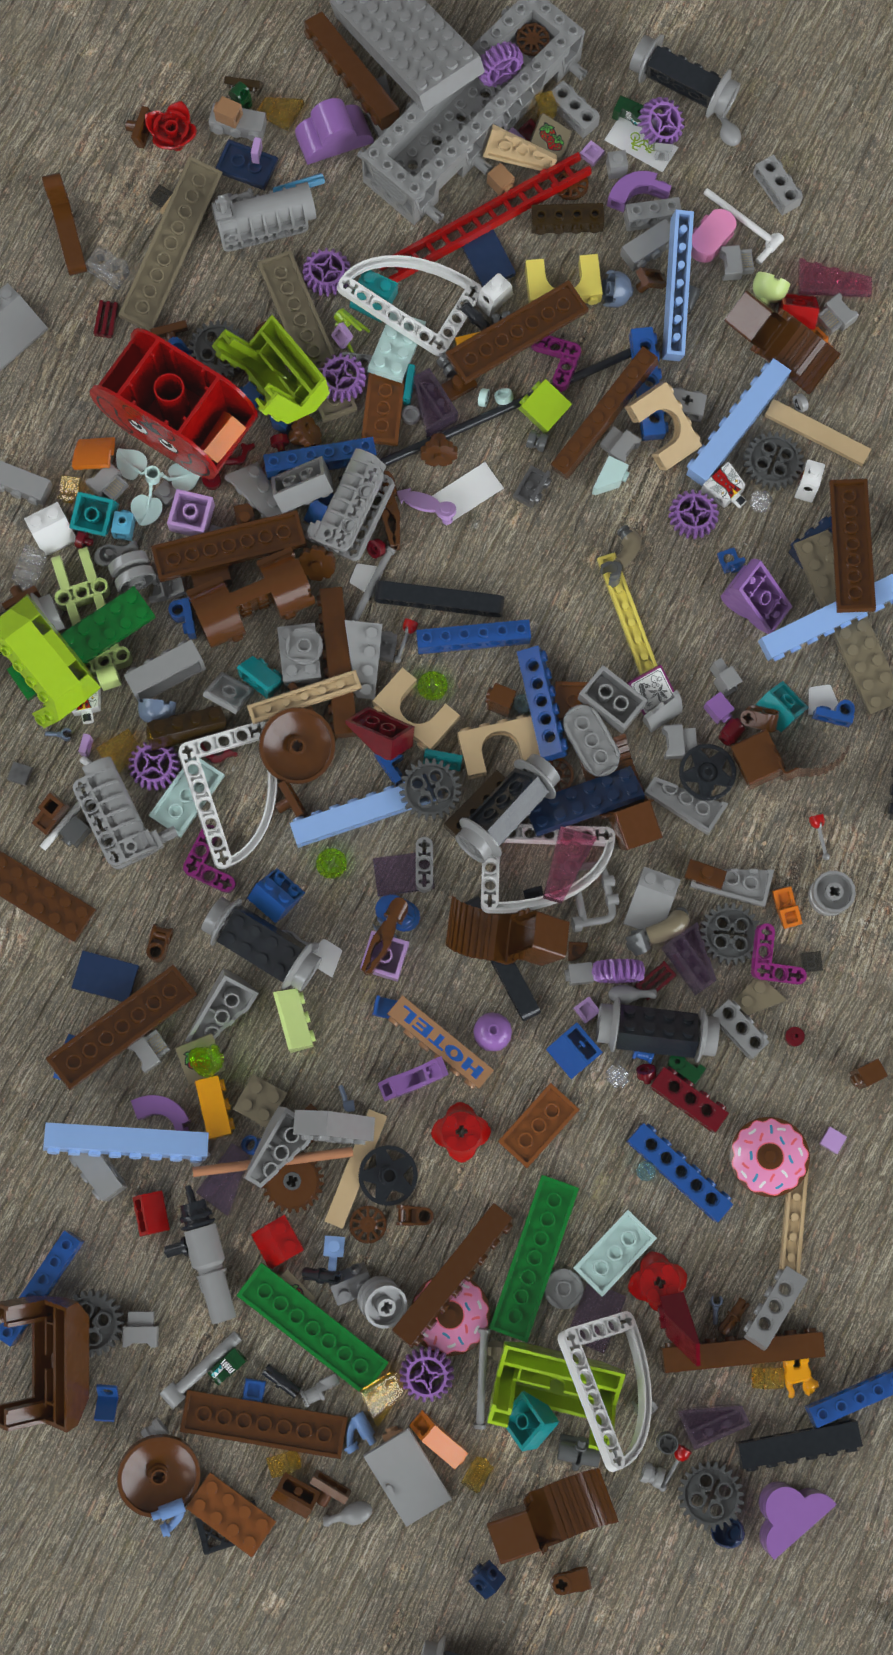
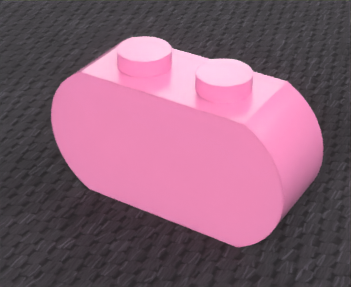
M715 209L710 215L706 214L700 222L701 225L693 229L691 256L696 261L702 263L711 262L720 252L721 246H725L733 237L736 229V219L731 212L725 209Z

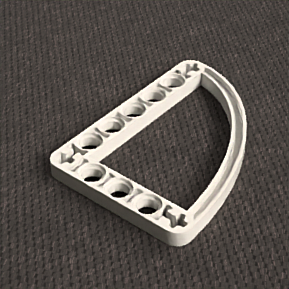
M401 255L378 256L361 261L346 271L337 284V290L341 295L435 356L445 354L467 318L460 310V303L462 301H469L474 307L482 288L479 283L449 267L426 259ZM403 267L437 275L461 286L465 290L440 331L436 334L353 279L366 271L376 268ZM348 284L349 286L346 289L343 288V285ZM475 289L476 291L474 295L472 296V298H470L469 294L471 293V290ZM357 293H364L366 299L360 300L357 297ZM379 303L382 309L375 310L372 304ZM389 313H394V314H396V315H397V320H395V321L391 320V319L388 317V314H389ZM453 315L459 316L460 319H461V322H460V323L454 322V321L452 320V316H453ZM404 323H410L413 326V330H406ZM449 329L452 332V336L447 337L444 335L443 330ZM419 334H427L428 340L423 341L420 339ZM439 344L442 345V347H441L440 350L437 349V346H438Z
M265 722L254 725L251 723L188 741L179 747V758L215 866L219 869H226L236 865L245 859L261 841L272 818L276 801L277 778L267 770V799L260 825L251 840L240 851L231 856L199 758L259 741L260 733H253L252 736L254 738H251V732L256 731L258 726L262 729ZM244 731L247 734V739L244 741L239 740L237 733ZM225 736L229 739V744L222 746L219 744L218 739ZM206 741L210 743L211 749L203 751L200 748V744ZM185 747L188 750H192L190 752L191 761L185 763V761H188L187 754L182 753ZM190 765H196L199 771L197 774L192 775L188 772L187 768ZM196 783H202L205 789L203 792L198 793L194 790L193 786ZM208 801L210 809L207 811L202 810L199 806L200 802ZM214 819L216 827L213 829L207 828L205 825L206 820ZM212 838H221L222 845L219 847L213 846L211 843ZM225 848V851H222L223 857L228 859L225 865L222 862L218 863L220 854L219 852L215 854L214 851H220Z
M519 824L518 828L514 830L516 835L514 837H507L504 843L605 846L595 866L573 884L544 896L499 902L500 857L490 856L482 863V910L486 913H516L527 908L535 910L559 903L578 894L600 876L610 861L615 844L614 830L610 827L566 826L552 831L554 837L550 839L544 835L537 837L536 834L534 837L528 838L524 833L527 830L534 831L532 825ZM569 831L573 834V838L565 839L563 833ZM589 832L593 837L590 840H585L582 834ZM605 833L608 834V840H605V837H603ZM487 864H494L496 869L493 872H489L485 869V866ZM491 881L495 883L496 887L489 890L485 887L486 882ZM488 895H492V907H488L486 904L488 902Z
M624 1311L568 1328L558 1334L559 1346L604 1465L611 1472H616L630 1465L638 1457L648 1436L652 1413L651 1381L645 1349L634 1316L630 1312ZM621 1320H625L626 1323L621 1324L620 1321H621ZM608 1321L613 1324L614 1330L610 1329ZM594 1325L599 1328L600 1335L595 1332ZM580 1330L585 1333V1339L581 1337ZM623 1332L626 1333L631 1349L638 1387L637 1424L632 1441L624 1454L582 1348L584 1344ZM573 1354L578 1357V1364L574 1362ZM581 1374L585 1376L586 1384L581 1381ZM589 1394L593 1397V1399H594V1404H591V1403L589 1402V1400H588V1395H589ZM596 1415L600 1416L602 1420L601 1425L597 1423ZM604 1435L609 1439V1446L604 1442Z

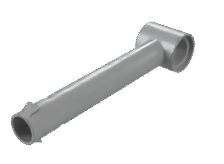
M235 1331L232 1332L177 1384L173 1381L160 1393V1396L172 1410L186 1398L184 1393L242 1341L241 1337Z

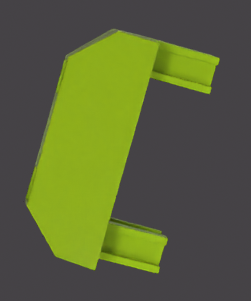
M273 315L269 317L250 342L225 329L212 345L216 351L215 355L220 360H227L232 367L236 368L238 366L248 374V380L257 386L256 390L266 397L265 401L258 397L255 399L260 406L258 409L266 416L270 414L277 422L282 421L289 424L315 412L330 394L324 375ZM284 365H287V367H288V368L291 370V372L293 373L292 375L288 372V370L284 367Z
M28 594L0 616V652L11 661L13 668L24 677L26 684L33 688L37 693L38 699L44 703V707L32 713L38 725L46 728L60 721L101 688L97 679Z
M504 1341L491 1395L487 1423L507 1428L513 1403L522 1391L549 1405L551 1410L587 1418L562 1351L525 1342ZM573 1354V1360L578 1364V1357ZM587 1358L615 1431L616 1405L626 1374L624 1370ZM581 1374V1381L586 1384V1378ZM589 1394L588 1400L591 1404H594V1399ZM596 1415V1421L601 1425L602 1420L599 1415ZM590 1428L588 1448L599 1451ZM604 1435V1442L609 1446V1439Z

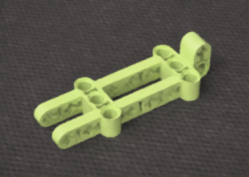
M88 547L78 549L88 581L73 586L70 585L61 556L58 555L51 558L60 586V590L55 593V601L60 609L68 611L72 626L81 621L78 607L95 602L98 610L106 605L105 599L111 592L107 581L104 578L97 577ZM99 586H105L104 590L96 591ZM80 592H87L84 597H78ZM69 597L67 602H60L62 598ZM118 642L110 650H106L86 663L85 666H91L89 671L94 677L98 678L103 691L122 685L118 670L130 666L133 659L129 650L124 646H120ZM121 654H127L126 659H118ZM103 660H109L106 666L100 665Z

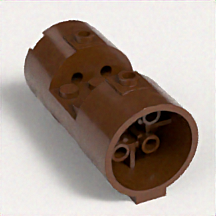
M291 547L256 561L262 580L229 593L221 576L186 591L211 648L228 641L236 643L243 640L246 631L240 617L247 618L253 614V611L258 609L260 611L266 610L270 607L269 604H273L281 620H290L296 617L298 611L316 604L314 595L310 593V584L298 558L295 559V553Z

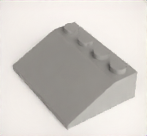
M8 283L0 289L1 371L48 330L43 321Z

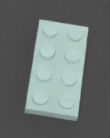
M390 313L389 318L395 321L397 320V315ZM412 317L419 323L426 326V321ZM404 323L406 330H413V326L410 323ZM386 324L367 372L402 383L408 370V364L411 363L418 344Z
M199 758L212 795L225 775ZM190 765L187 768L188 772L192 775L197 774L199 771L196 765ZM183 768L148 815L167 829L174 826L180 838L198 815ZM196 783L193 786L194 790L198 793L203 792L205 789L202 783ZM207 801L200 802L199 806L201 809Z
M627 1210L573 1269L603 1297L657 1237Z

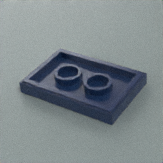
M228 139L215 169L222 171L223 176L265 191L277 165L278 157L261 152L259 164L253 163L251 159L252 147Z
M494 229L462 246L482 287L497 273H500L506 280L516 276V272Z
M82 950L71 988L123 1002L131 996L139 965Z

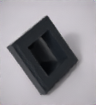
M542 885L523 890L524 899L544 896Z

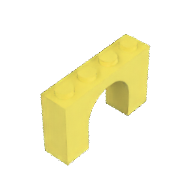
M598 254L580 255L578 262L580 282L574 288L585 304L595 305L601 302L603 295ZM544 259L526 260L525 276L528 301L530 303L551 291L554 287L546 279Z

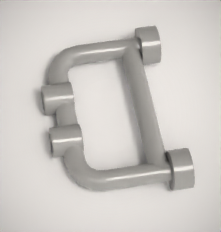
M568 861L560 862L562 878L571 877L573 884L579 880L577 871L591 870L597 862L592 861L572 865ZM607 868L601 873V883L605 892V902L609 910L608 914L587 919L582 891L574 895L579 916L571 917L573 932H580L583 927L606 924L615 918V905H619V896L617 893L613 894L612 887H615V878L613 875L609 876Z

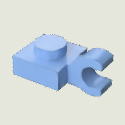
M325 1236L323 1256H329V1271H336L337 1257H344L345 1237Z

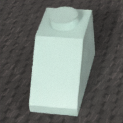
M608 456L593 487L592 494L598 495L619 488L622 482L626 483L630 474L627 471L629 465Z

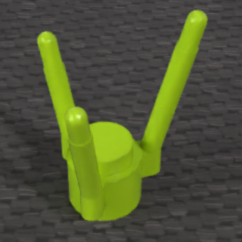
M344 308L339 309L335 313L336 327L339 323L344 322L347 327L352 325L360 332L363 329L370 333V330L365 325L355 319ZM349 342L347 347L350 353H354L352 346Z

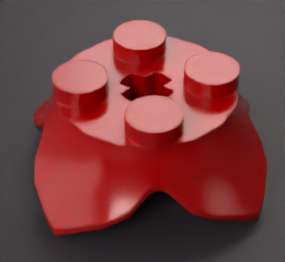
M183 101L172 103L164 113L154 110L145 114L146 127L153 136V143L158 148L181 151L196 136V126L191 124L189 109Z
M457 1102L450 1106L445 1117L439 1119L431 1130V1136L435 1143L445 1147L451 1158L460 1163L471 1159L477 1147L485 1144L491 1134L487 1121L478 1117L473 1108L463 1102ZM459 1126H463L467 1130L463 1137H459V1134L455 1132L459 1129Z
M650 1251L642 1258L640 1270L631 1276L628 1290L636 1299L648 1302L650 1307L658 1312L657 1306L660 1305L661 1296L679 1293L684 1290L687 1284V1273L678 1264L670 1263L663 1254ZM656 1277L664 1280L661 1288L654 1285V1281H657Z

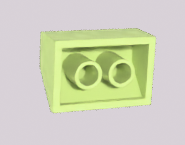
M296 988L273 992L289 1051L293 1053L314 1047L315 1035L313 1030L309 1031L307 1024L311 1022L308 1011L304 1012L302 1004H305L303 992L299 993Z

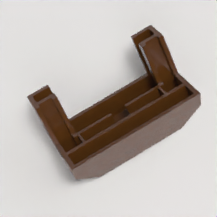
M32 1295L0 1301V1323H4L5 1327L10 1328L32 1323V1397L0 1404V1428L9 1432L46 1423L66 1433L78 1426L89 1400L88 1314L77 1301L65 1297Z

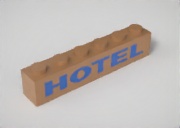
M403 995L387 1013L390 1023L396 1027L400 1025L404 1028L403 1033L410 1039L415 1037L420 1042L418 1045L426 1052L430 1050L435 1054L434 1058L442 1056L443 1061L450 1066L449 1071L457 1077L461 1075L465 1078L464 1083L471 1089L475 1087L479 1089L494 1071Z

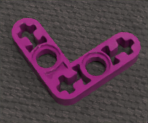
M547 336L540 340L539 344H533L531 348L536 352L560 358L552 379V385L559 392L567 390L581 357V347L574 342ZM558 344L561 348L559 350H552L551 346ZM565 364H569L572 366V368L570 370H564L562 369V366ZM562 376H564V382H562L561 384H558V382H560Z
M206 825L209 829L215 828L213 825ZM202 828L184 862L183 870L186 875L223 893H231L236 887L233 877L205 864L210 855V849L205 842L200 841L201 839L206 840ZM218 837L212 838L211 843L213 846L215 845ZM197 847H206V853L203 856H198L196 854ZM192 856H194L198 860H202L201 863H199L198 861L196 862L195 867L197 868V870H193L190 873L188 865L192 866L195 861L194 859H192ZM213 871L215 878L212 881H206L204 879L206 872ZM219 875H221L220 879L224 882L230 880L232 886L224 889L222 883L214 884L218 881Z
M768 923L758 925L754 936L751 963L752 976L758 980L797 985L804 983L807 973L803 968L772 963L775 929ZM766 929V931H769L768 935H764L762 930ZM760 940L768 941V943H760ZM761 946H765L767 949V954L764 957L759 955V948ZM761 968L764 970H769V974H760L759 972H757V969ZM777 968H781L783 971V976L780 979L775 976ZM789 973L800 974V978L797 979L788 976Z

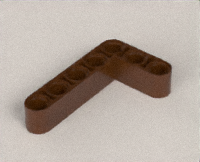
M60 172L42 176L68 273L72 276L87 272L70 202Z

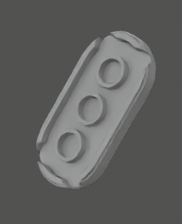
M581 704L569 709L563 719V729L584 768L590 774L600 777L614 772L619 764L620 752L597 710L591 706Z

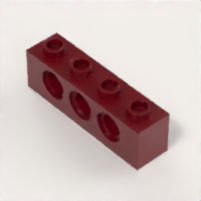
M671 1067L661 1068L649 1088L707 1130L716 1133L729 1114L725 1111L726 1107L718 1101L716 1103L709 1099L710 1095L705 1091H697L693 1088L694 1084L688 1079L684 1078L682 1080L677 1076L678 1072ZM670 1082H676V1083H677V1085H678V1091H677V1092H672V1091H670V1089H669V1083H670ZM687 1093H691L694 1096L693 1104H688L685 1101ZM703 1105H708L711 1109L708 1116L701 1112Z

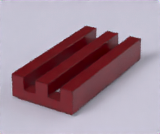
M99 301L93 332L94 336L113 337L119 306L118 302ZM106 307L101 332H99L103 308ZM110 308H113L109 331L105 333Z
M663 961L644 977L642 981L637 983L635 987L639 990H649L667 973H670L671 976L656 988L658 992L677 975ZM662 967L666 968L664 972H662L644 989L641 987L642 984H644L649 978H651L655 973H657Z

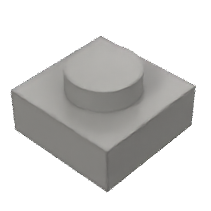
M164 480L153 492V496L160 499L168 507L174 500L176 489Z

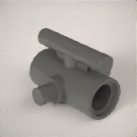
M560 1434L557 1460L571 1462L573 1471H578L582 1465L598 1468L601 1454L598 1450L588 1448L589 1439L583 1436L576 1437Z

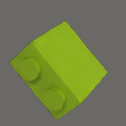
M545 379L542 382L538 381L531 388L533 393L530 396L526 394L520 400L521 406L518 408L544 434L553 427L572 405L569 400Z

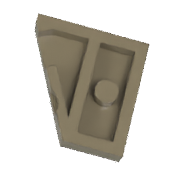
M754 978L734 1001L741 1007L740 1011L744 1015H750L786 1001V998L766 980Z

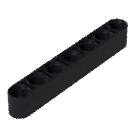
M377 581L374 598L375 602L381 604L495 618L503 616L505 600L503 596L497 594L391 581Z
M478 895L464 902L467 905L481 909V899ZM490 961L522 1021L525 1022L540 1014L539 1006L515 962L505 965Z

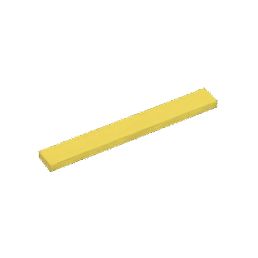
M616 553L597 558L599 567L601 568V564L614 561L617 557ZM607 572L603 574L637 669L641 675L657 666L623 572H621L619 584L613 588L608 585L611 573Z

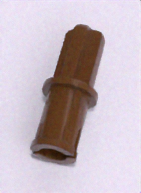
M739 1297L731 1311H727L728 1315L718 1327V1331L724 1336H728L736 1323H740V1318L750 1304Z

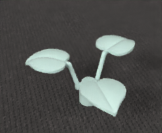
M117 449L116 464L122 476L128 480H134L139 474L145 475L146 481L149 483V495H138L131 502V512L141 526L155 522L162 513L161 500L152 498L153 485L158 484L161 477L167 481H172V486L175 489L184 491L192 490L200 476L188 471L177 463L169 467L168 473L170 477H167L156 466L147 467V458L142 452L131 449Z

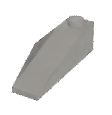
M223 968L185 1041L189 1042L210 1033L216 1039L229 1025L231 1026L240 1015L250 1009L259 992L240 976Z
M278 1106L243 1177L259 1188H262L285 1164L292 1161L293 1157L301 1150H304L311 1141L301 1139V1135H293L295 1119L293 1111L286 1107Z

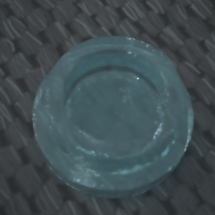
M520 694L515 697L513 706L517 712L526 713L530 710L527 695Z
M648 1161L641 1162L636 1170L637 1176L643 1181H651L656 1175L654 1165Z

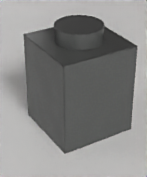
M74 815L59 833L63 836L61 840L69 847L74 845L78 848L92 830Z

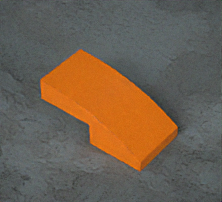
M787 886L772 890L773 900L783 929L803 924L799 907L795 903L792 887Z

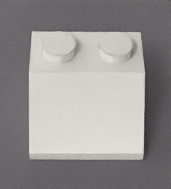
M58 502L24 518L44 557L75 542L76 536L73 530L69 528L70 524Z

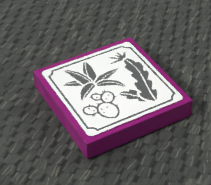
M660 664L627 682L629 686L648 699L646 706L641 711L643 715L655 708L660 702L666 701L673 696L674 690Z

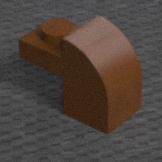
M49 793L38 808L41 811L32 824L45 835H49L57 823L68 813L69 805L55 793Z

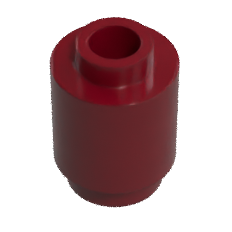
M730 718L719 732L718 739L726 746L730 747L732 744H735L746 730L739 718Z

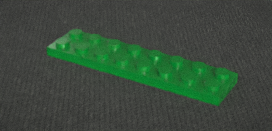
M133 586L60 635L80 660L86 664L155 619L156 616L135 586ZM13 666L6 669L28 702L37 696V693L26 684L24 677Z
M541 1175L489 1329L526 1343L528 1342L579 1191L578 1187Z
M262 1262L236 1295L364 1396L389 1363V1361Z

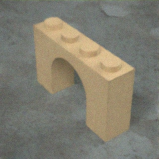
M667 382L658 383L624 406L633 423L641 422L658 410L666 412L672 418L674 433L671 440L651 454L660 470L670 469L702 447L700 436L691 427V420L688 416H685L681 402L676 400L673 394L674 390Z
M402 667L374 698L373 709L415 726L413 739L417 742L416 745L424 752L425 749L434 750L460 720V715L445 703L428 722L417 724L408 721L402 715L400 706L403 699L417 685V679Z
M520 715L515 720L510 721L502 719L497 721V724L492 725L484 723L479 725V728L474 729L466 727L457 733L467 780L486 776L487 771L482 747L493 736L502 735L512 739L518 747L520 758L524 761L532 754L540 756L531 716Z

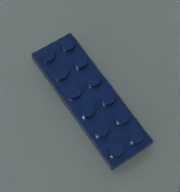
M631 766L612 772L607 776H601L558 791L554 799L544 797L531 811L528 818L538 837L645 799V795Z

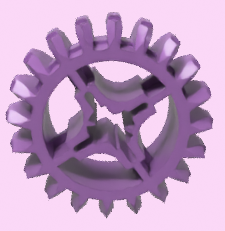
M504 41L502 44L497 43L496 46H491L489 50H486L485 54L480 55L485 72L478 76L484 86L487 85L488 87L502 86L504 82L513 79V76L518 74V70L522 68L521 65L524 63L522 52L515 43L512 44L511 41L507 43Z
M657 97L656 99L649 100V102L644 104V108L639 111L641 115L637 118L641 121L637 125L642 127L640 134L644 133L645 135L643 140L649 139L648 145L653 143L673 144V142H677L678 137L683 134L681 130L685 127L681 124L685 119L680 117L683 111H678L679 105L674 106V100L668 101V97L663 99L662 97ZM654 109H660L662 113H655L653 111ZM663 131L669 134L667 136L660 135V132Z
M327 247L323 252L318 249V254L312 252V257L307 256V262L303 265L304 282L307 283L309 289L312 288L314 293L319 291L320 296L323 293H326L327 297H329L330 293L336 296L337 284L345 272L350 269V262L347 261L346 255L342 256L341 251L335 253L334 248L331 252L328 251ZM333 263L336 264L341 269V271H339L338 268H335L333 266ZM313 274H317V276L321 278V281L316 279Z
M342 353L339 354V357L333 354L332 359L326 357V363L321 362V368H318V370L325 378L335 383V387L327 382L330 392L327 399L333 397V401L336 402L338 398L341 403H343L345 398L350 402L351 396L356 399L357 393L361 394L362 388L365 387L366 375L364 374L365 368L362 367V363L360 361L356 362L355 357L350 359L349 354L343 357ZM347 368L352 370L355 373L356 377H353L352 374H349L347 372Z
M693 489L690 491V494L687 491L683 492V496L678 494L677 500L673 499L672 505L669 508L670 513L668 517L672 519L670 525H675L674 531L680 530V536L685 533L687 539L690 535L693 536L694 540L697 538V535L701 538L705 534L709 535L710 529L714 530L715 523L718 522L716 516L719 515V511L715 510L717 509V504H712L713 498L707 499L708 493L704 496L701 495V490L697 494H695ZM690 503L689 508L679 511L683 505ZM708 518L706 523L697 526L699 520Z
M143 741V748L137 745L138 752H131L135 758H129V762L132 763L128 766V769L132 770L130 776L135 777V783L140 782L139 786L141 788L147 784V790L149 791L152 789V786H154L155 791H158V785L165 789L164 783L168 782L171 785L172 781L170 778L175 779L177 777L174 772H180V769L176 767L180 765V761L175 760L179 756L177 753H173L175 751L173 747L151 750L150 745ZM161 752L162 754H158L157 756H151L148 753ZM142 758H144L146 760L145 767H143V771L140 773V762ZM169 758V768L165 773L162 766L165 760ZM149 760H151L152 763L154 762L155 764H157V765H158L157 767L159 768V770H158L157 768L151 766V763H150ZM152 774H158L160 776L156 779L146 778L147 775L150 776Z
M634 959L600 960L593 963L592 968L593 979L599 983L640 982L644 979L645 974L644 963Z
M421 1346L419 1353L413 1349V1356L410 1354L406 1355L407 1361H402L401 1365L404 1368H401L399 1372L403 1375L400 1377V1382H405L403 1389H409V1396L415 1393V1400L422 1396V1402H426V1397H430V1401L433 1402L435 1395L438 1399H441V1392L447 1394V1387H452L450 1380L454 1379V1374L451 1373L454 1371V1367L448 1366L451 1363V1359H445V1352L438 1355L439 1348L431 1352V1346H428L427 1351H424L423 1346ZM428 1360L436 1362L440 1367L430 1365ZM421 1361V1368L415 1370V1373H410L412 1367ZM425 1367H426V1371H428V1374H430V1376H429V1382H428V1378H427L426 1375L424 1374ZM439 1375H444L441 1382L433 1387L432 1381L439 1378ZM414 1381L422 1382L426 1388L418 1386Z

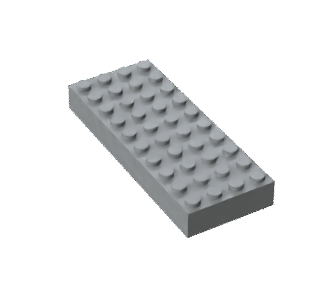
M426 0L329 1L336 19L424 112L485 72L480 55Z

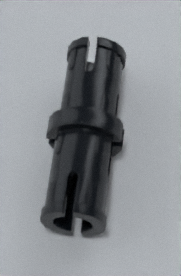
M466 301L461 306L460 310L481 331L491 326L483 317V314L478 312L469 301Z
M305 1267L301 1274L302 1276H307L303 1277V1280L316 1281L318 1284H339L341 1280L339 1271H329L322 1267L318 1269Z
M269 1363L266 1369L272 1372V1374L264 1370L262 1375L275 1383L276 1388L279 1389L280 1387L294 1399L297 1394L291 1388L299 1392L301 1387L287 1378L288 1375L285 1373L283 1375Z

